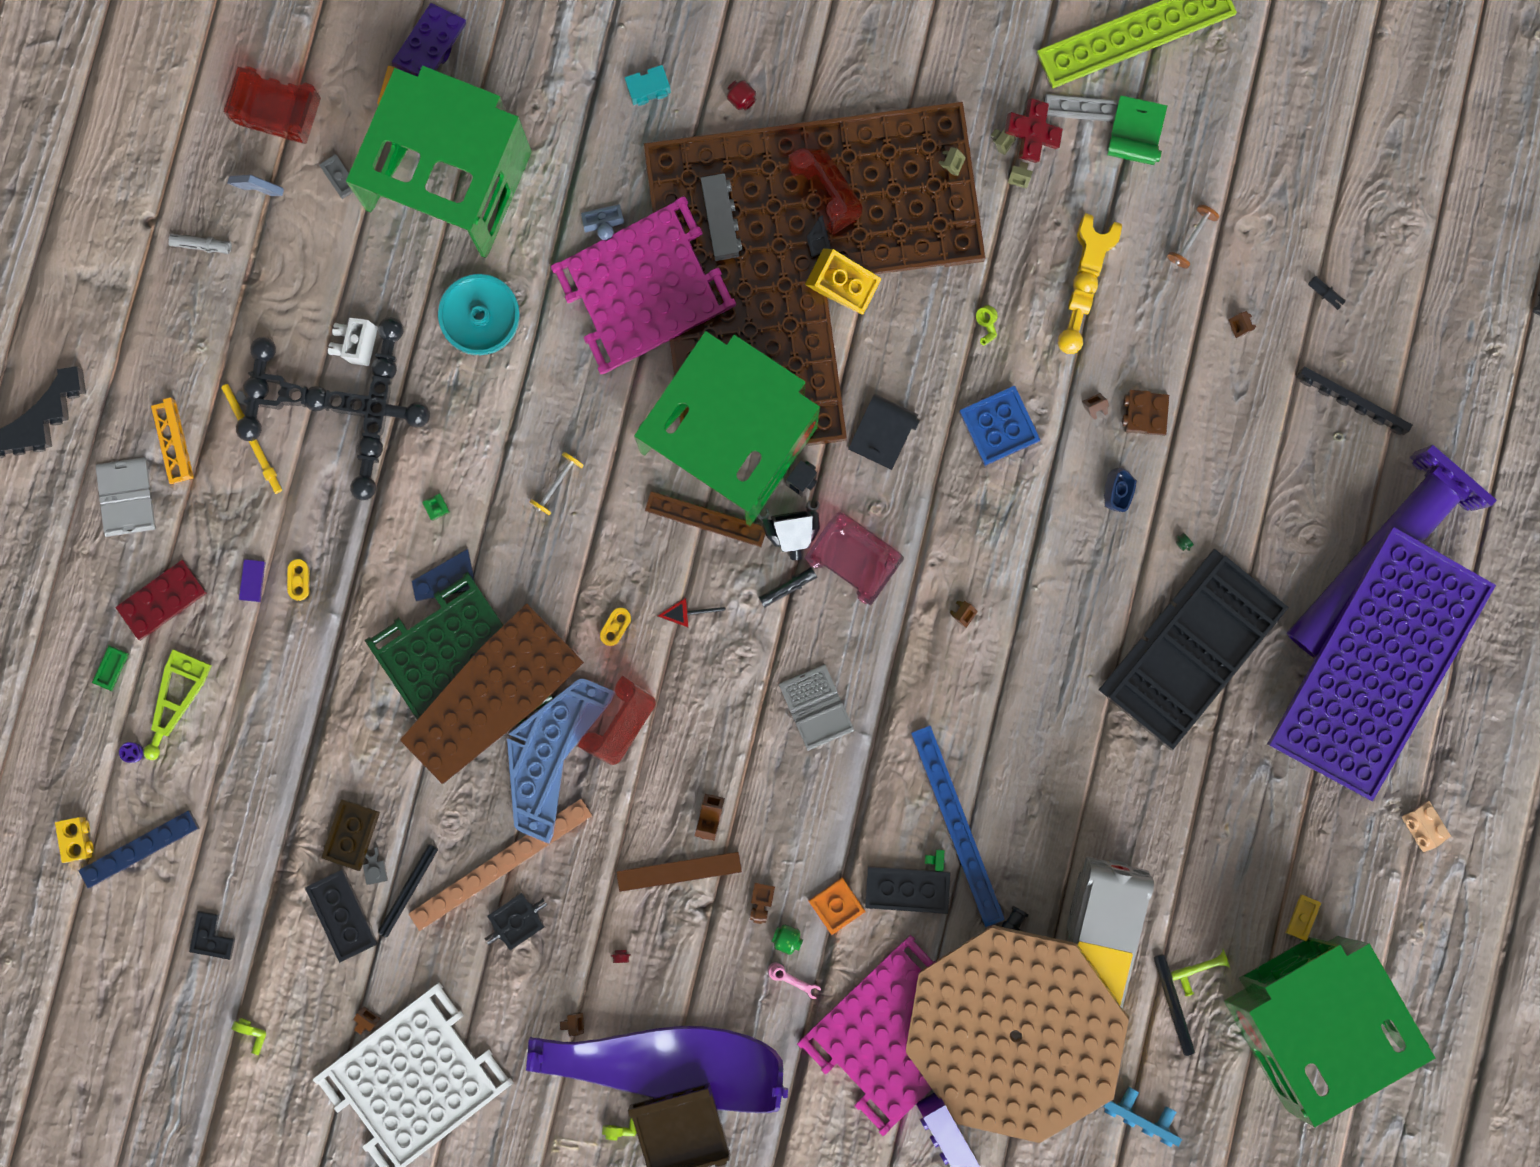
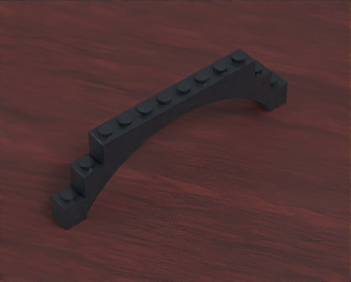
M75 366L57 369L58 375L39 401L25 414L0 429V458H5V454L11 453L15 456L24 455L26 451L31 450L33 452H44L46 448L52 447L50 425H61L63 421L69 420L66 397L68 399L79 398L80 394H86L84 373L81 368Z

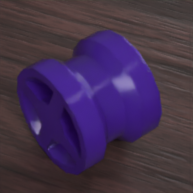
M124 743L119 749V756L127 763L139 762L143 757V747L138 743Z

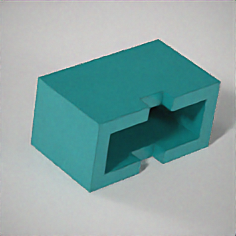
M663 65L648 69V74L642 76L639 72L624 77L633 106L637 104L638 106L645 105L649 100L655 98L663 99L671 93Z

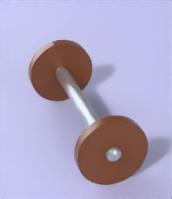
M1198 205L1197 211L1203 217L1181 253L1169 252L1167 256L1171 262L1179 267L1189 268L1190 262L1184 256L1206 220L1218 221L1220 217L1215 210L1206 205Z

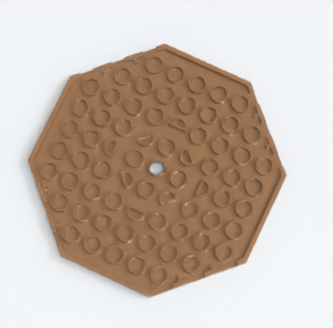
M992 925L983 933L971 938L956 950L949 952L938 959L937 962L919 972L906 1053L939 1099L942 1098L957 1124L1041 1143L1114 1099L1129 1016L1120 1007L1108 986H1105L1100 979L1098 972L1083 955L1077 943ZM1017 1030L1022 1034V1037L1014 1040L1011 1032Z

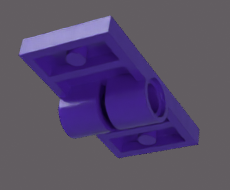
M430 3L392 60V66L417 77L422 66L436 71L441 63L444 64L448 60L452 45L465 27L466 20Z

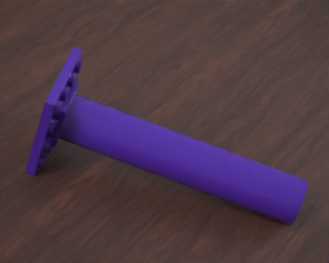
M1434 445L1415 451L1410 456V459L1413 460L1412 464L1420 471L1423 469L1427 472L1424 475L1425 479L1286 633L1296 645L1314 659L1390 526L1423 543L1457 504L1466 511H1474L1491 507L1497 501Z

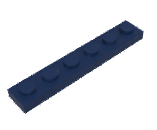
M186 811L78 871L87 888H91L200 828L191 811Z

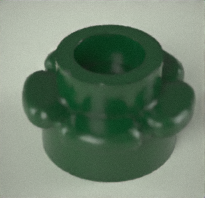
M1185 533L1176 536L1178 540L1175 543L1182 551H1190V548L1194 546Z

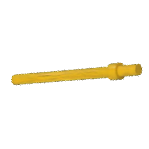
M229 384L223 385L221 388L237 420H240L245 415ZM257 439L249 441L263 469L262 474L266 481H269L275 494L281 492L282 488L276 478L277 474L274 468L270 467Z

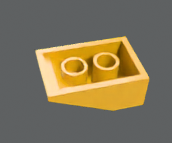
M823 249L805 285L823 296L863 315L881 278L834 249Z

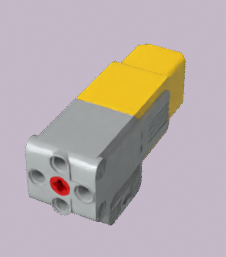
M1086 857L1083 871L1079 873L1069 912L1067 941L1078 944L1083 955L1090 961L1098 972L1100 979L1105 986H1108L1120 1007L1123 1008L1149 899H1151L1154 880L1148 870L1131 867L1117 860H1109L1108 862Z

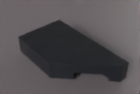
M823 216L818 218L807 236L811 257L820 256L823 249H831Z

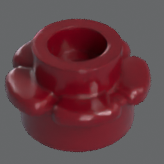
M615 950V954L611 955L613 963H629V956H631V954H627V950Z

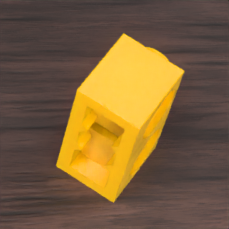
M85 817L55 822L62 863L92 858L94 847L92 841H89L90 825ZM72 824L77 826V833L75 835L70 831ZM76 844L80 845L81 852L79 855H76L74 853V847Z

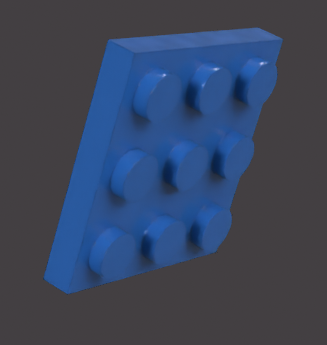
M1015 386L959 411L984 466L1040 442L1038 433Z

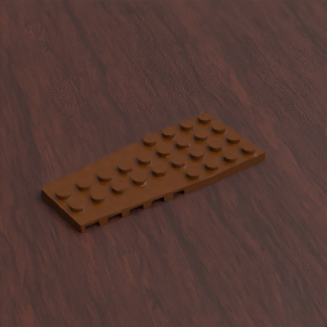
M525 604L478 650L404 734L400 741L441 784H445L467 764L539 707L584 661L528 604Z

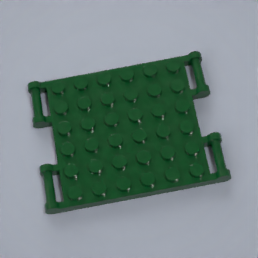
M468 571L463 574L462 578L441 592L437 591L434 593V597L442 608L409 630L400 617L394 620L393 624L372 638L368 637L365 639L366 644L417 720L478 650L504 626ZM466 584L470 586L469 590L448 604L446 603L445 598ZM397 630L401 631L402 634L382 648H377L376 644ZM550 695V696H549L539 707H537L535 710H537L538 708H540L541 706H543V705L546 704L547 702L549 703L551 700H553L552 696Z

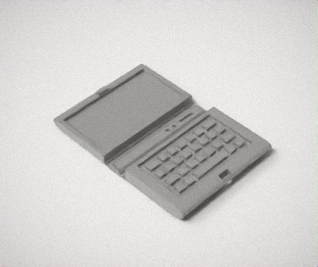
M146 457L96 464L105 537L155 530Z
M825 664L779 684L807 751L855 731Z

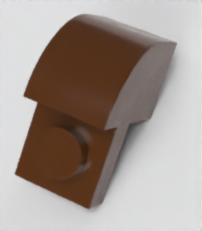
M705 793L695 831L696 837L715 841L725 798Z

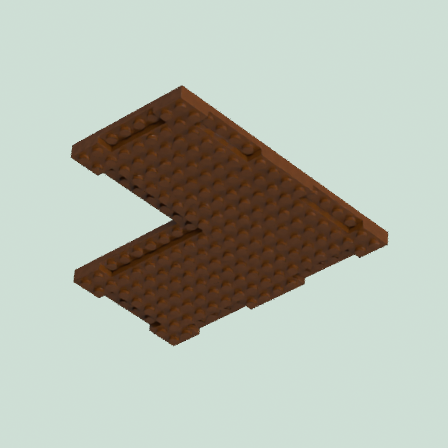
M963 102L644 143L653 213L674 203L681 197H686L688 201L687 206L697 227H700L702 235L690 241L705 275L713 269H720L722 280L731 299H734L736 302L735 307L670 340L674 376L705 331L726 345L733 335H736L805 381V397L820 406L818 427L806 446L847 441L828 298L805 285L819 256L811 257L807 236L818 218L823 216L831 249H834L875 275L936 266L950 267L980 263L986 259ZM951 147L957 148L966 157L958 176L951 174L939 164V161L944 162L946 160L943 151H949ZM725 173L726 180L730 179L732 191L728 192L729 199L734 200L735 211H732L733 219L737 218L739 230L735 231L736 239H741L742 250L739 251V257L715 261L701 177ZM679 209L675 212L687 234L690 229ZM714 280L710 281L709 284L719 305L723 304L724 301ZM689 407L681 413L680 424L689 412Z

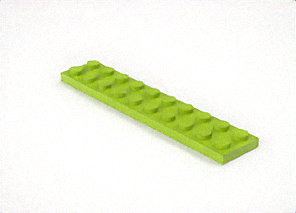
M1162 0L1037 50V55L1053 89L1235 16L1237 11L1232 0Z

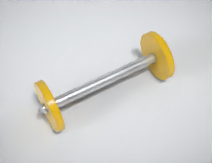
M563 452L562 456L569 460V462L540 504L532 499L529 501V503L536 507L537 512L542 511L549 516L551 512L544 508V506L573 464L579 468L584 466L576 460V456H571L566 452Z

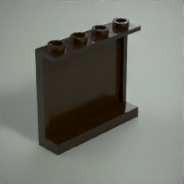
M710 1083L634 1103L629 1106L628 1114L633 1119L647 1167H708L712 1165L720 1167L727 1164V1161L730 1160L731 1153Z

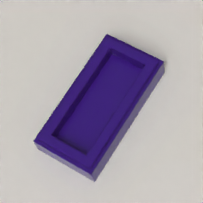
M244 559L239 600L261 603L266 562Z

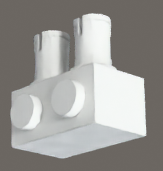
M349 318L348 325L335 323L333 327L337 329L332 330L333 335L343 336L345 339L343 344L330 342L329 347L333 348H328V354L341 356L351 364L369 366L378 327L369 320Z

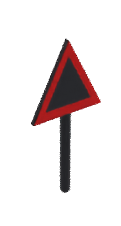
M685 598L657 617L689 628L688 615L725 611L726 608L718 607L687 611Z

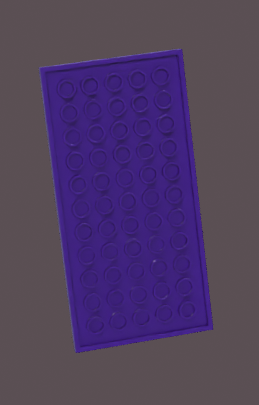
M1390 526L1267 744L1373 802L1496 585L1397 528Z

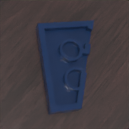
M469 549L413 580L412 585L416 602L435 598L434 593L437 591L441 592L462 578L463 574L467 571L475 582ZM466 584L453 594L465 592L470 589V586Z

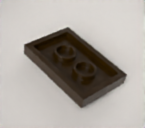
M341 799L321 858L356 871H361L380 812Z

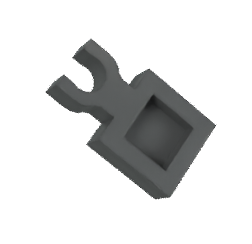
M378 847L374 848V856H370L368 850L365 856L369 864L363 865L366 885L388 881L385 861L378 862Z

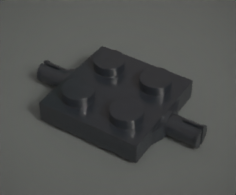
M523 892L487 916L493 924L494 932L485 937V941L489 940L487 944L490 945L497 939H500L511 951L545 927L539 918L538 911L548 906L547 902L542 898L533 905L527 900Z

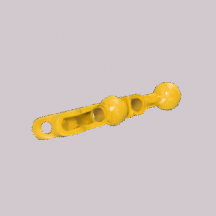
M1085 213L1081 218L1077 231V239L1082 245L1083 250L1077 275L1073 280L1074 291L1068 304V309L1072 310L1068 329L1061 332L1058 337V346L1066 354H1075L1083 346V338L1079 332L1083 315H1088L1090 312L1094 293L1098 288L1097 277L1100 274L1105 253L1119 242L1122 224L1114 222L1109 227L1107 234H1099L1093 228V215Z

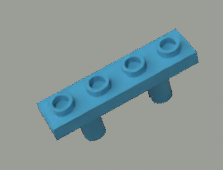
M1129 1086L1120 1103L1116 1104L1110 1101L1103 1105L1105 1113L1116 1117V1115L1123 1117V1122L1131 1127H1134L1135 1124L1142 1127L1141 1132L1150 1137H1153L1154 1134L1161 1137L1160 1142L1169 1147H1172L1173 1144L1179 1147L1182 1139L1170 1132L1169 1129L1177 1113L1173 1109L1165 1106L1158 1122L1155 1123L1135 1114L1131 1108L1139 1092Z

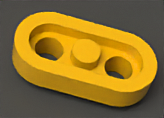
M300 559L291 561L287 569V592L292 599L297 601L304 600L309 595L310 570L308 564ZM298 567H302L303 569L302 573L297 574L296 569ZM298 587H302L301 594L296 593Z
M617 608L611 613L600 632V639L605 645L615 646L621 640L631 622V615L628 610ZM619 615H624L625 620L623 622H618L617 617ZM610 632L615 635L612 640L607 639V635Z

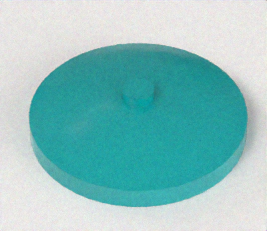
M473 274L455 281L445 291L439 304L438 320L445 338L456 349L470 355H488L499 351L512 340L519 326L520 309L514 293L504 282L490 275Z

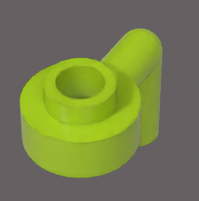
M989 305L981 307L976 312L977 322L981 326L986 327L988 332L987 335L980 339V343L984 346L997 337L994 323L997 321L998 315L996 310Z
M243 1018L234 1021L231 1027L232 1030L256 1036L251 1053L259 1055L266 1037V1031L251 1026V1021Z
M630 1118L629 1128L616 1125L602 1126V1135H605L607 1140H618V1137L635 1136L637 1134L632 1118Z

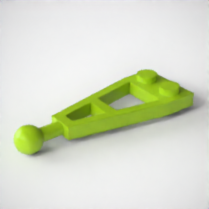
M172 649L164 668L151 730L155 731V735L151 744L145 746L143 750V755L146 759L155 760L159 757V744L163 735H170L204 685L212 665ZM172 672L196 681L181 705L166 700ZM164 706L176 711L165 728L160 726Z

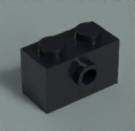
M800 461L786 479V486L803 497L807 490L811 491L818 482L816 480V467L808 461L805 463Z

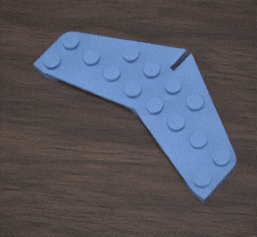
M579 679L509 734L526 742L523 745L507 738L514 826L518 831L550 844L554 834L564 759L611 703L615 691L589 680Z

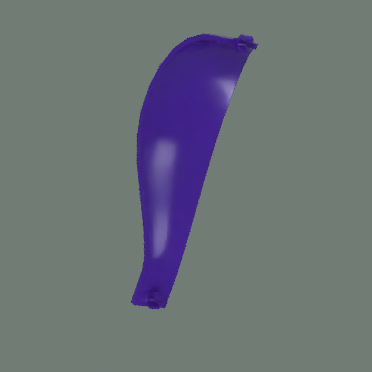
M674 1026L579 1042H562L530 1037L528 1041L526 1071L577 1079L651 1098L710 1083L717 1109L734 1112H778L782 1096L783 1098H788V1088L783 1086V1060L776 1050L751 1036L726 1029L705 1026Z

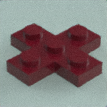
M1031 98L1027 102L1025 116L1013 112L1007 114L1004 133L1021 138L1018 158L1037 163L1040 162L1042 145L1053 149L1060 148L1063 128L1046 123L1049 103Z

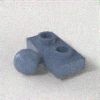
M620 204L581 213L585 232L598 230V236L602 240L612 238L614 233L612 226L624 224Z

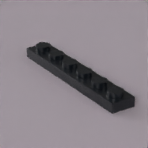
M1305 366L1297 375L1302 384L1319 389L1318 392L1324 396L1330 395L1336 398V401L1343 406L1349 405L1353 407L1354 411L1360 415H1368L1373 418V422L1390 427V430L1397 435H1405L1413 426V424Z

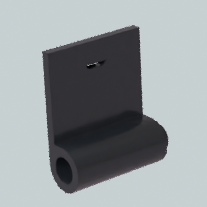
M874 394L848 450L892 470L912 429L916 430L920 419L917 418L919 414Z

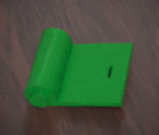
M1120 95L1107 156L1149 165H1155V162H1159L1162 150H1159L1158 144L1168 105Z

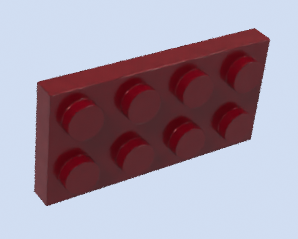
M181 560L115 608L135 637L141 641L203 597L207 592L186 562Z

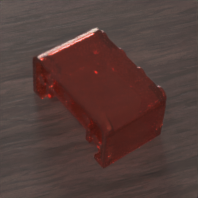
M238 66L223 111L228 119L242 127L307 144L321 101V97L314 86L305 82L298 86L288 83V85L280 84V81L274 78H269L268 80L261 78L256 73L257 70L250 66L242 68Z

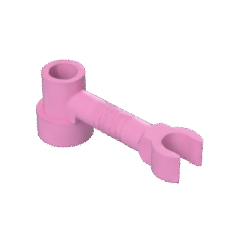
M775 962L768 967V975L773 980H784L806 992L812 999H816V997L811 995V990L813 988L821 990L816 984L810 985L788 974L780 963ZM778 970H780V974H779V975H775L776 972H777Z

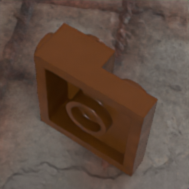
M1130 390L1128 394H1125L1124 406L1127 407L1126 414H1123L1122 426L1125 427V432L1166 436L1170 395L1141 390Z

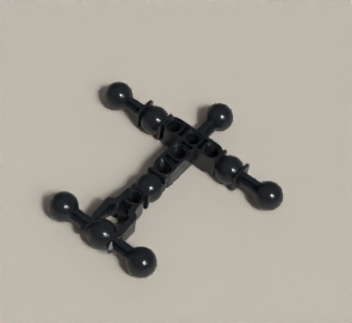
M387 317L379 324L378 333L383 342L381 354L375 353L376 359L371 366L373 381L371 382L368 396L339 391L330 392V390L326 391L320 386H313L309 389L306 386L302 388L299 385L286 382L282 376L265 374L267 362L275 356L276 346L270 338L259 337L255 339L250 346V353L255 359L253 371L248 372L250 378L243 385V393L246 397L243 402L247 404L245 417L238 420L236 424L238 437L244 441H254L260 436L262 426L257 419L259 405L277 410L282 409L284 405H302L312 411H321L323 409L329 411L331 409L336 413L365 417L363 423L365 433H362L363 438L357 445L359 454L357 458L362 461L359 476L352 480L350 491L358 500L370 499L376 491V484L371 476L373 464L379 463L378 458L383 451L381 436L384 432L386 416L405 419L410 426L415 428L426 425L430 419L429 408L423 403L414 402L408 407L389 404L391 394L389 384H392L391 379L394 378L397 372V365L395 363L397 359L393 356L395 342L404 333L402 322L397 318ZM267 382L280 384L281 389L278 391L279 397L275 401L265 399L269 392ZM380 384L386 386L385 391L382 393H377L375 390ZM296 391H300L301 397L297 400H293L292 394ZM341 398L342 402L339 406H332L333 399ZM355 401H361L362 406L359 409H352V404ZM376 404L382 405V410L378 413L372 412V408ZM378 424L379 428L376 432H369L370 425Z

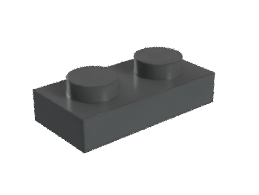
M336 154L319 164L342 199L353 193L346 182L349 173Z

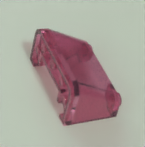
M838 512L829 521L804 559L815 569L825 566L858 589L856 593L859 601L871 606L899 568L904 557L852 518Z

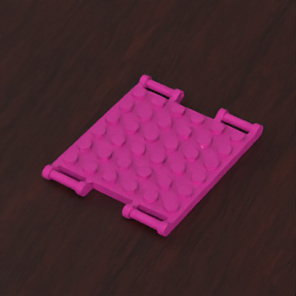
M681 197L674 203L613 234L611 239L601 240L551 266L553 273H556L564 290L566 302L572 303L582 298L597 329L596 332L586 335L584 341L589 345L594 355L600 374H605L736 306L735 300L731 299L722 280L720 269H713L705 275L691 246L690 241L702 235V231L695 223L687 206L688 201L686 197ZM679 209L690 229L687 234L675 212ZM566 268L569 269L578 288L575 292L572 291L563 270ZM712 280H714L724 301L721 305H719L709 284ZM600 338L610 357L611 362L609 363L605 362L596 343V340Z
M909 935L797 1043L800 1048L803 1047L816 1061L825 1075L838 1064L862 1089L865 1094L854 1106L871 1120L882 1136L886 1135L932 1089L906 1053L918 975L921 969L903 950L909 947L926 967L936 962L932 961L914 942L915 939L912 935ZM814 1038L832 1057L829 1062L809 1043L810 1039ZM869 1099L889 1118L887 1123H884L866 1104Z

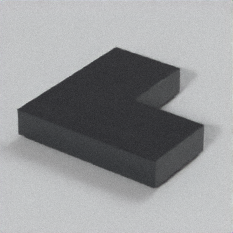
M197 911L190 953L231 960L235 939L215 935L219 914Z

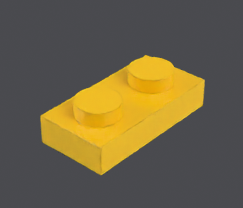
M1300 894L1285 933L1307 941L1321 902Z

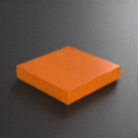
M840 878L808 900L831 935L866 912L843 878Z

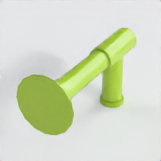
M1222 948L1221 954L1216 958L1172 971L1171 975L1174 981L1180 979L1185 996H1190L1194 992L1187 976L1216 966H1227L1230 969V965Z

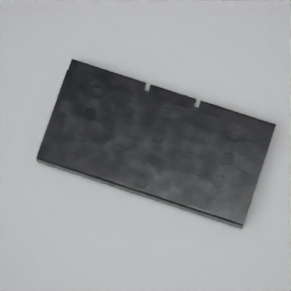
M1216 549L1211 551L1172 599L1177 604L1176 607L1169 603L1144 633V637L1149 640L1146 642L1140 638L1098 689L1108 700L1169 750H1174L1289 608Z

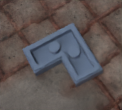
M253 175L230 176L227 182L243 190H257L270 196H283L284 192L282 187Z

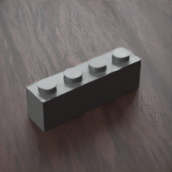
M725 173L701 177L715 261L739 257L742 244L740 238L736 239L735 231H738L739 228L737 218L733 219L732 211H735L734 200L729 199L728 192L732 191L730 179L726 180Z

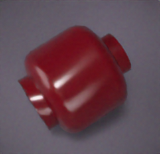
M735 80L728 86L727 100L737 110L744 109L746 111L756 102V91L745 80L739 82Z

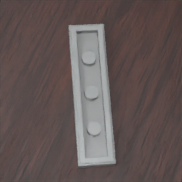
M1049 94L1045 96V102L1049 103L1047 116L1114 122L1119 102L1118 100Z

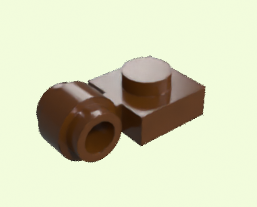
M754 883L751 903L758 906L751 909L750 920H753V923H766L768 911L764 910V906H772L774 886Z

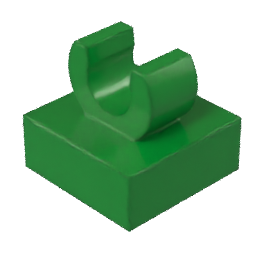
M441 493L422 502L431 521L450 512Z
M936 850L935 856L925 855V864H935V871H943L945 850Z

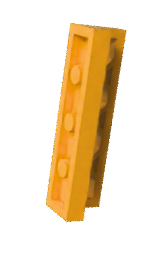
M170 397L163 399L164 403L152 405L151 409L169 484L193 479L194 475L176 400ZM165 408L167 415L165 421L159 418L158 409ZM167 425L170 427L172 436L170 441L163 436V431ZM171 445H174L176 453L174 460L168 457L167 453ZM177 464L181 476L173 478L172 470Z

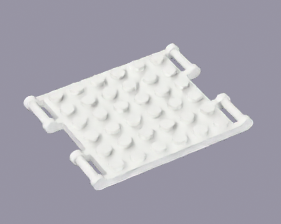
M440 982L313 1079L316 1084L320 1085L334 1104V1109L337 1113L349 1104L353 1107L374 1136L372 1140L363 1146L365 1152L368 1151L379 1167L390 1166L374 1146L377 1143L380 1144L395 1167H406L514 1083L511 1078L508 1079L491 1056L492 1052L490 1050H487L476 1059L453 1029L452 1025L464 1015L450 1001L442 990L443 986ZM434 994H436L452 1016L448 1021L430 998ZM483 1061L488 1064L502 1083L499 1087H496L480 1065ZM328 1075L344 1095L345 1100L341 1101L325 1078Z

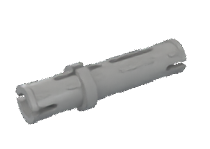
M171 233L169 236V246L225 254H230L232 248L231 241L216 240L213 237L200 238Z

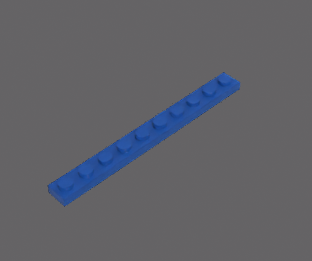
M931 725L912 732L911 735L984 926L987 927L1005 920Z

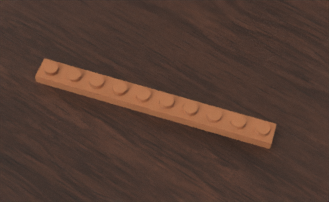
M582 799L556 815L554 834L550 844L593 816ZM529 835L524 836L410 912V918L419 931L423 930L550 844Z

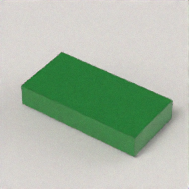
M108 645L92 683L113 691L129 653Z

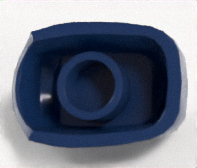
M1114 468L1109 472L1104 490V505L1106 508L1116 512H1126L1130 507L1137 480L1128 470Z

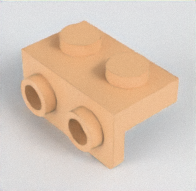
M1430 801L1424 802L1412 812L1402 816L1403 821L1423 852L1438 847L1451 837Z

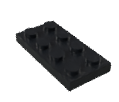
M868 866L865 908L948 914L951 872Z
M344 869L305 887L339 963L378 945Z

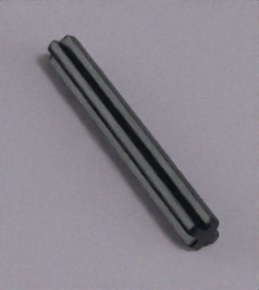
M429 844L416 864L378 930L381 936L388 937L438 851V848L434 845Z
M1163 954L1154 957V962L1183 1054L1185 1056L1193 1055L1195 1053L1194 1046L1166 957Z

